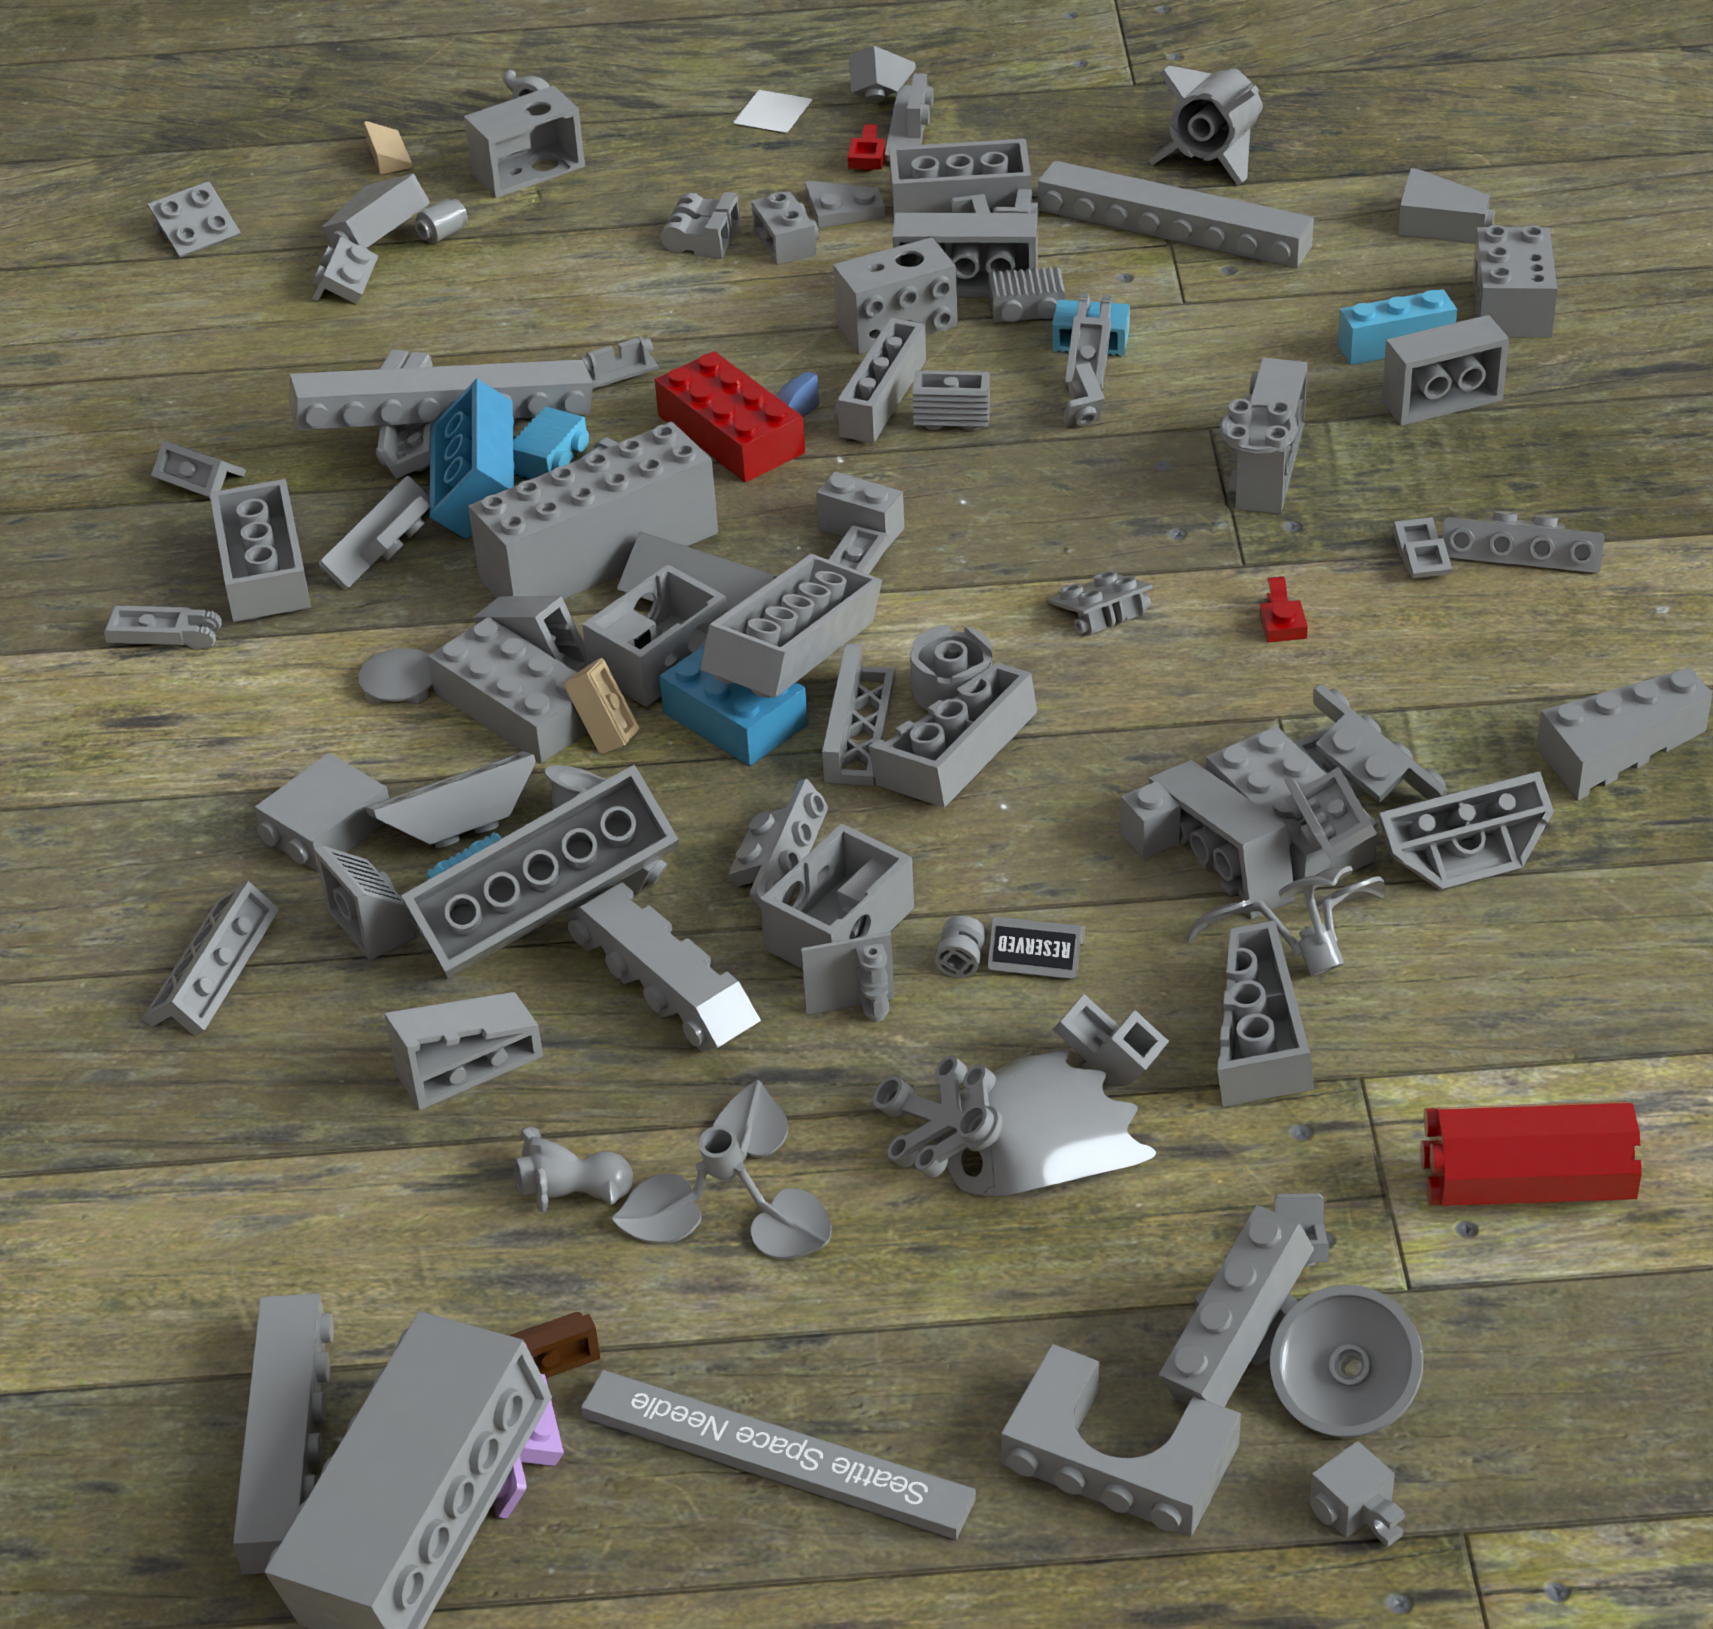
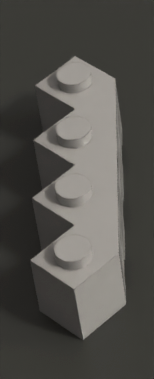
M623 882L605 889L564 913L569 921L568 930L574 941L582 945L585 951L602 946L606 953L605 961L607 967L616 978H620L623 984L640 979L645 988L643 994L646 1002L655 1012L659 1013L661 1018L679 1013L684 1022L682 1027L685 1036L692 1045L698 1047L700 1052L720 1047L761 1021L740 982L728 971L722 975L716 973L709 966L711 964L710 956L689 938L682 942L670 933L672 931L671 923L650 905L641 909L631 900L634 898L633 891Z

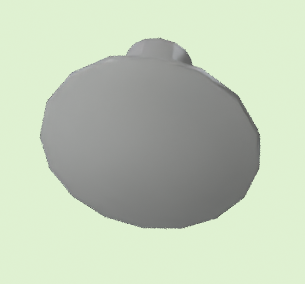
M1246 399L1233 400L1229 404V412L1223 416L1219 426L1221 438L1230 447L1240 452L1256 455L1273 453L1286 448L1294 441L1298 432L1296 418L1291 414V405L1284 400H1275L1271 403L1250 402Z
M396 648L383 651L371 657L363 664L358 673L359 686L363 689L367 702L380 704L385 701L397 702L406 700L409 703L418 704L427 700L429 697L428 689L433 686L428 661L429 654L419 649Z

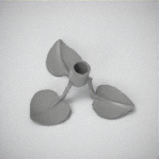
M1350 865L1327 869L1315 876L1298 879L1281 888L1278 892L1280 899H1287L1304 892L1313 926L1299 932L1301 937L1299 942L1268 906L1259 899L1235 902L1207 912L1193 923L1187 934V939L1190 944L1201 930L1226 917L1238 913L1261 912L1268 921L1275 920L1278 932L1291 946L1294 956L1302 954L1310 976H1315L1345 964L1336 943L1338 939L1334 932L1332 908L1338 903L1356 898L1372 897L1384 899L1386 886L1384 880L1379 876L1366 878L1315 902L1313 895L1315 888L1324 885L1336 886L1338 880L1349 876L1353 872ZM1320 909L1324 911L1325 924L1321 923L1318 913Z
M759 1080L754 1081L737 1094L719 1114L713 1127L708 1128L700 1136L699 1149L703 1161L696 1164L698 1173L695 1187L692 1191L687 1180L679 1175L670 1173L657 1174L639 1184L631 1192L622 1208L612 1217L614 1224L622 1232L636 1240L651 1244L677 1242L691 1234L701 1222L702 1215L694 1201L702 1196L706 1175L710 1174L719 1180H730L735 1176H739L757 1206L764 1211L753 1220L751 1236L755 1247L765 1256L777 1260H790L823 1249L830 1242L832 1234L831 1222L827 1211L814 1195L801 1189L786 1188L776 1194L770 1205L764 1200L743 1164L746 1155L754 1158H764L773 1154L783 1145L789 1132L787 1117L783 1109L770 1096Z

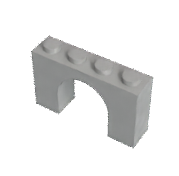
M1052 1344L1001 1433L1002 1465L1009 1467L1019 1475L1032 1476L1056 1485L1068 1494L1082 1495L1105 1504L1115 1512L1129 1513L1152 1522L1162 1530L1176 1531L1192 1538L1239 1446L1241 1413L1193 1396L1174 1433L1158 1450L1134 1458H1118L1103 1454L1089 1446L1078 1433L1081 1423L1099 1393V1361Z

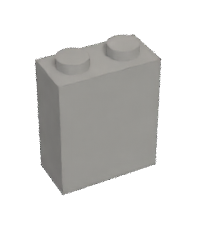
M328 753L255 806L258 821L257 831L267 845L276 846L289 854L298 864H305L319 873L315 849L325 846L347 853L385 824L369 816L365 806L389 799L388 790L385 785Z

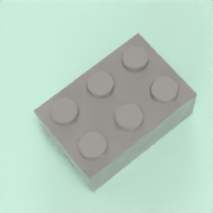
M1489 315L1386 339L1382 388L1383 404L1402 426L1502 401L1509 347L1508 336Z

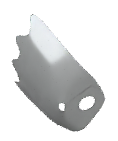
M1032 1050L992 1072L996 1077V1082L993 1089L988 1093L989 1106L994 1107L1001 1113L1002 1127L995 1143L979 1150L983 1161L981 1173L973 1177L965 1172L961 1162L962 1153L965 1149L949 1157L947 1167L957 1186L964 1192L982 1196H1007L1137 1165L1153 1158L1156 1152L1150 1146L1140 1144L1134 1140L1128 1133V1125L1135 1116L1138 1107L1133 1103L1112 1100L1104 1094L1102 1084L1106 1078L1104 1071L1078 1069L1069 1066L1066 1063L1070 1053L1069 1050L1031 1055L1034 1052ZM967 1088L960 1091L962 1111L970 1107L969 1090ZM952 1129L938 1137V1144L957 1131Z

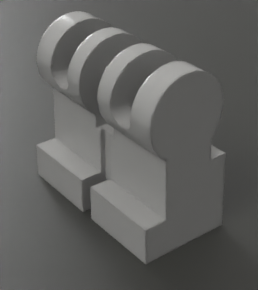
M724 192L721 199H703V197L696 193L682 195L660 234L662 245L674 253L693 250L696 256L722 259L731 243V239H733L741 224L738 194Z

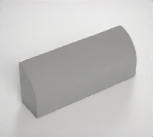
M639 531L617 590L627 593L669 564L725 595L728 612L777 577L773 574ZM646 593L640 597L653 602L652 593Z

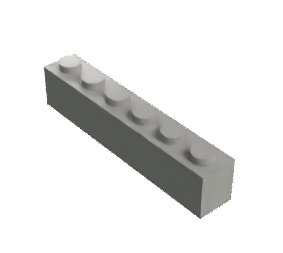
M319 1293L260 1297L233 1546L242 1574L264 1573L271 1553L283 1541L295 1521L299 1506L308 1499L318 1482V1477L316 1474H313L314 1464L322 1463L323 1443L321 1433H317L318 1423L326 1421L327 1412L325 1393L321 1392V1382H329L330 1379L329 1354L324 1352L325 1343H332L334 1335L332 1314L324 1313Z

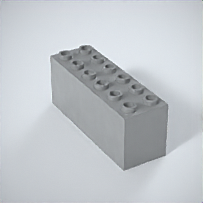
M673 422L659 425L643 434L625 439L614 446L591 453L580 460L557 467L546 474L523 481L517 486L495 495H489L483 500L468 505L479 580L496 598L499 596H562L564 600L620 576L624 572L639 531L684 546H690L718 534L712 459Z
M419 1311L410 1327L400 1336L398 1347L387 1366L377 1375L373 1389L359 1413L352 1417L347 1433L336 1452L324 1464L321 1477L308 1499L299 1506L295 1521L283 1541L271 1553L268 1566L264 1571L300 1626L308 1629L424 1628L510 1474L513 1464L516 1463L552 1398L524 1340Z

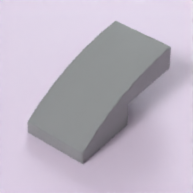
M1433 517L1394 521L1392 530L1405 568L1412 578L1452 573V566L1444 538H1438Z

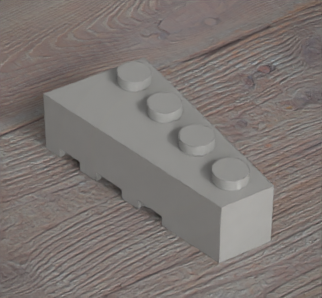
M995 663L958 687V695L953 699L938 700L929 706V714L916 723L908 720L896 728L897 735L887 742L878 739L869 745L876 786L945 808L1037 713L1031 672Z
M1690 667L1541 710L1536 749L1577 801L1588 796L1590 788L1601 783L1606 786L1617 780L1619 772L1633 765L1639 768L1649 762L1652 754L1660 750L1668 752L1705 732L1712 691Z
M1193 760L1148 778L1149 784L1158 781L1181 805V845L1184 847L1191 844V848L1197 857V862L1205 870L1214 868L1221 875L1223 880H1221L1220 886L1230 897L1238 894L1243 900H1262L1271 911L1295 901V896L1280 899L1278 894L1281 888L1293 882L1289 847L1292 837L1289 828L1283 821L1272 816L1262 809L1260 805L1243 796L1235 788L1230 787L1212 772L1207 771ZM1261 912L1246 913L1250 919L1263 915Z
M1275 920L1231 928L1226 971L1227 986L1226 991H1224L1223 1002L1224 1018L1220 1035L1221 1051L1217 1067L1223 1107L1315 1090L1310 1050Z

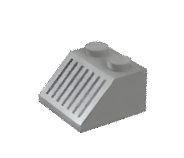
M325 846L315 849L327 911L369 961L416 938L413 918L404 904L402 896L400 897L394 890L391 879L384 871L379 873L367 859Z

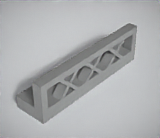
M845 644L822 750L824 783L874 786L875 783L868 746L878 739L883 740L895 682V668L863 666L862 644ZM862 681L884 682V684L869 691L862 685ZM868 705L877 710V712L865 718L856 712ZM862 732H865L872 738L860 745L851 739ZM857 759L867 766L866 770L844 769V766Z
M249 881L218 898L142 1019L149 1026L153 1027L172 1016L194 1036L205 1031L275 918L279 908Z

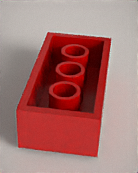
M715 351L704 354L700 358L654 379L658 416L667 423L673 422L697 446L745 483L805 453L803 416Z

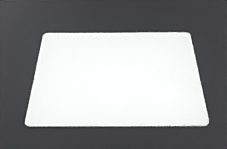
M759 90L733 123L787 133L811 103L812 99Z

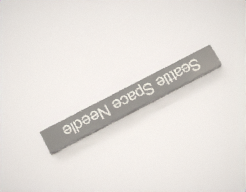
M606 1370L602 1371L581 1406L584 1419L957 1540L976 1500L974 1488Z

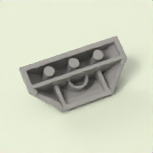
M522 751L401 795L365 806L367 814L425 843H434L436 848L445 847L460 840L458 834L474 829L475 834H479L499 827L498 820L510 816L536 763L534 754Z
M1538 771L1380 812L1377 816L1390 855L1436 889L1442 891L1522 869L1546 824L1552 817L1554 810L1541 772Z

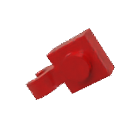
M864 124L862 138H851L847 157L848 169H860L863 171L882 170L885 155V139H877L878 124Z
M1284 576L1268 577L1267 582L1270 593L1266 595L1268 603L1260 604V619L1267 643L1307 639L1308 626L1301 601H1288Z

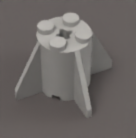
M1175 66L1164 68L1159 74L1179 103L1173 108L1171 113L1172 124L1169 128L1173 140L1149 159L1151 165H1154L1178 148L1183 154L1191 158L1196 156L1204 158L1203 160L1210 161L1218 157L1237 186L1243 183L1248 176L1250 128L1257 121L1263 108V103L1258 94L1259 89L1236 68L1220 70L1213 74Z

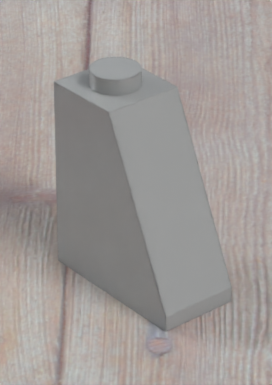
M1410 168L1400 205L1398 235L1475 243L1477 227H1489L1494 224L1495 210L1489 209L1490 195L1423 170Z
M411 173L365 185L321 228L333 248L337 245L340 237L367 248L425 208L430 201L415 174Z
M499 596L473 617L476 624L487 617L492 618L575 672H579L588 666L585 644L562 596Z

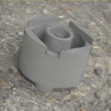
M951 625L933 627L918 635L913 642V649L910 652L911 693L917 704L928 710V707L938 700L953 699L958 695V687L991 667L992 652L991 643L988 638L978 630L965 626L964 632L951 631Z

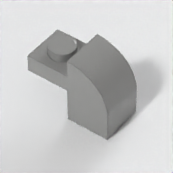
M1085 994L1072 1005L1052 1029L1085 1059L1079 1069L1104 1071L1106 1078L1103 1084L1111 1086H1124L1133 1082L1149 1067L1169 1042L1136 1010L1118 1025Z

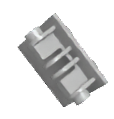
M210 181L150 202L147 205L155 217L152 220L155 231L157 233L162 231L166 235L179 258L241 235L240 230Z
M1106 571L1093 577L1094 581L1090 583L1065 586L1059 590V595L1046 599L1049 604L1077 612L1079 618L1074 621L1077 632L1079 634L1092 635L1107 627L1114 626L1116 622L1122 623L1125 620L1145 614L1146 609L1151 607V600L1143 592L1152 589L1153 586L1152 584L1136 580L1133 576L1125 577L1118 575L1116 571Z
M890 932L801 948L807 1015L861 1005L863 1013L869 1020L878 1022L885 1018L890 1010L888 1000L894 999Z

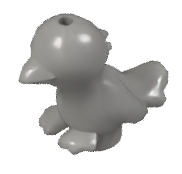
M524 1127L521 1130L524 1145L521 1153L522 1157L514 1159L516 1183L521 1196L536 1194L537 1207L540 1213L547 1211L548 1198H558L574 1192L587 1193L596 1199L604 1200L613 1205L617 1200L627 1195L631 1189L634 1177L633 1170L629 1162L621 1155L609 1151H599L592 1155L587 1154L586 1158L580 1159L565 1147L543 1139L539 1129L535 1127Z

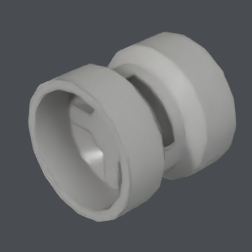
M959 915L948 919L944 924L941 942L934 956L938 969L944 974L955 978H966L975 974L980 962V952L987 938V931L984 925L970 916Z

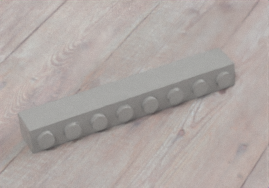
M1055 160L1038 180V211L1293 268L1299 267L1312 247L1313 216Z
M583 359L290 374L289 407L297 430L435 423L477 378L513 401V418L536 417V414L539 415L540 410L543 411L544 406L576 415L590 414L593 382Z

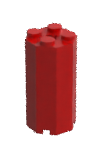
M1603 1101L1424 1108L1425 1136L1429 1137V1140H1421L1420 1157L1422 1169H1431V1176L1427 1177L1426 1184L1429 1206L1638 1199L1642 1166L1641 1160H1635V1146L1641 1145L1640 1130L1633 1102Z

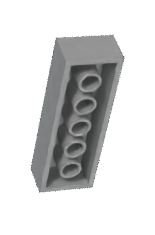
M809 554L709 624L700 670L713 674L714 678L720 682L736 683L750 688L752 693L757 696L776 698L873 623L882 579Z
M635 764L401 896L439 965L449 979L676 850L679 839Z

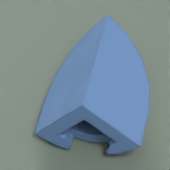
M804 372L800 376L792 378L783 385L776 394V397L804 417L819 405L817 374Z

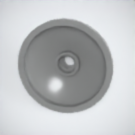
M1358 1285L1330 1286L1303 1298L1283 1318L1277 1328L1271 1346V1377L1281 1402L1303 1425L1315 1432L1330 1437H1363L1391 1425L1412 1403L1423 1375L1424 1359L1422 1344L1409 1316L1388 1296L1371 1288ZM1351 1361H1359L1361 1363L1360 1372L1355 1376L1345 1375V1367Z

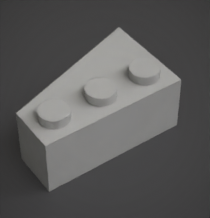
M515 992L384 1013L397 1077L419 1110L543 1057L539 1026Z

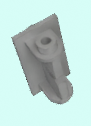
M642 336L618 343L619 355L615 356L612 346L586 352V357H582L580 360L583 359L593 382V389L606 387L614 382L630 377L642 376L646 372L659 369L658 364L649 354V352L653 351L650 338L643 339Z

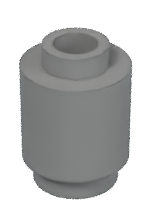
M444 199L417 213L415 229L421 239L435 244L462 230L463 225L468 221L466 209L457 199Z

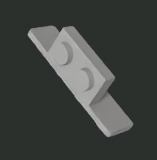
M914 73L912 84L902 85L897 92L885 149L886 161H890L889 147L921 145L924 127L929 125L930 107L933 106V87L927 86V74Z
M406 476L319 561V566L342 589L347 590L381 555L388 560L402 547L403 543L398 539L402 534L409 539L425 523L420 516L430 507V496L411 477Z
M1494 511V516H1486L1485 521L1447 517L1444 520L1442 538H1444L1449 558L1598 573L1601 569L1604 534L1565 529V524H1557L1558 518L1554 516L1534 515L1533 521L1517 520L1518 513Z
M1321 683L1313 689V704L1335 722L1316 742V750L1333 765L1339 767L1345 775L1380 803L1402 780L1406 781L1427 800L1447 795L1446 783L1436 771L1431 768L1423 769L1413 760L1414 757L1406 746L1398 741L1392 743L1381 734V728L1372 718L1367 715L1360 716L1353 711L1342 693L1334 688L1329 691Z
M808 779L798 781L786 808L773 812H761L750 821L749 829L736 852V858L728 873V876L737 887L754 882L750 890V896L760 909V898L810 853L828 811V805L823 796L817 792ZM797 881L786 891L783 903L788 904Z

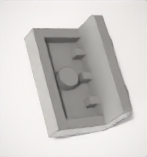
M340 237L335 248L327 247L320 261V265L311 282L312 285L316 286L311 299L318 302L324 289H327L357 304L363 294L378 255L372 253L364 246L357 245Z
M434 423L382 425L378 427L379 440L378 447H376V455L380 464L384 468L388 467L396 479L411 472H421L429 468L431 426Z
M1339 767L1302 789L1299 788L1292 776L1284 780L1291 792V795L1285 798L1286 803L1298 821L1305 818L1307 822L1300 827L1313 850L1321 846L1331 861L1377 834Z

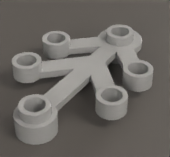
M949 1055L943 1058L935 1070V1076L940 1080L942 1104L913 1095L912 1087L897 1076L888 1077L879 1084L873 1096V1103L888 1117L904 1118L910 1114L930 1121L908 1135L896 1137L891 1142L887 1154L893 1162L902 1168L909 1167L915 1162L917 1169L929 1178H935L945 1170L948 1158L966 1147L971 1151H979L995 1143L1001 1132L1002 1115L994 1107L989 1106L988 1093L993 1089L996 1077L982 1064L974 1065L967 1071V1066L955 1056ZM962 1081L964 1087L969 1090L970 1107L965 1111L961 1109L959 1084ZM952 1129L957 1131L936 1146L928 1145L920 1151L921 1147Z

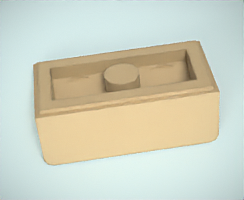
M367 121L364 122L366 141L380 174L383 175L413 168L398 130Z
M603 658L597 659L568 678L564 683L571 701L600 753H606L625 746L639 730L640 727Z

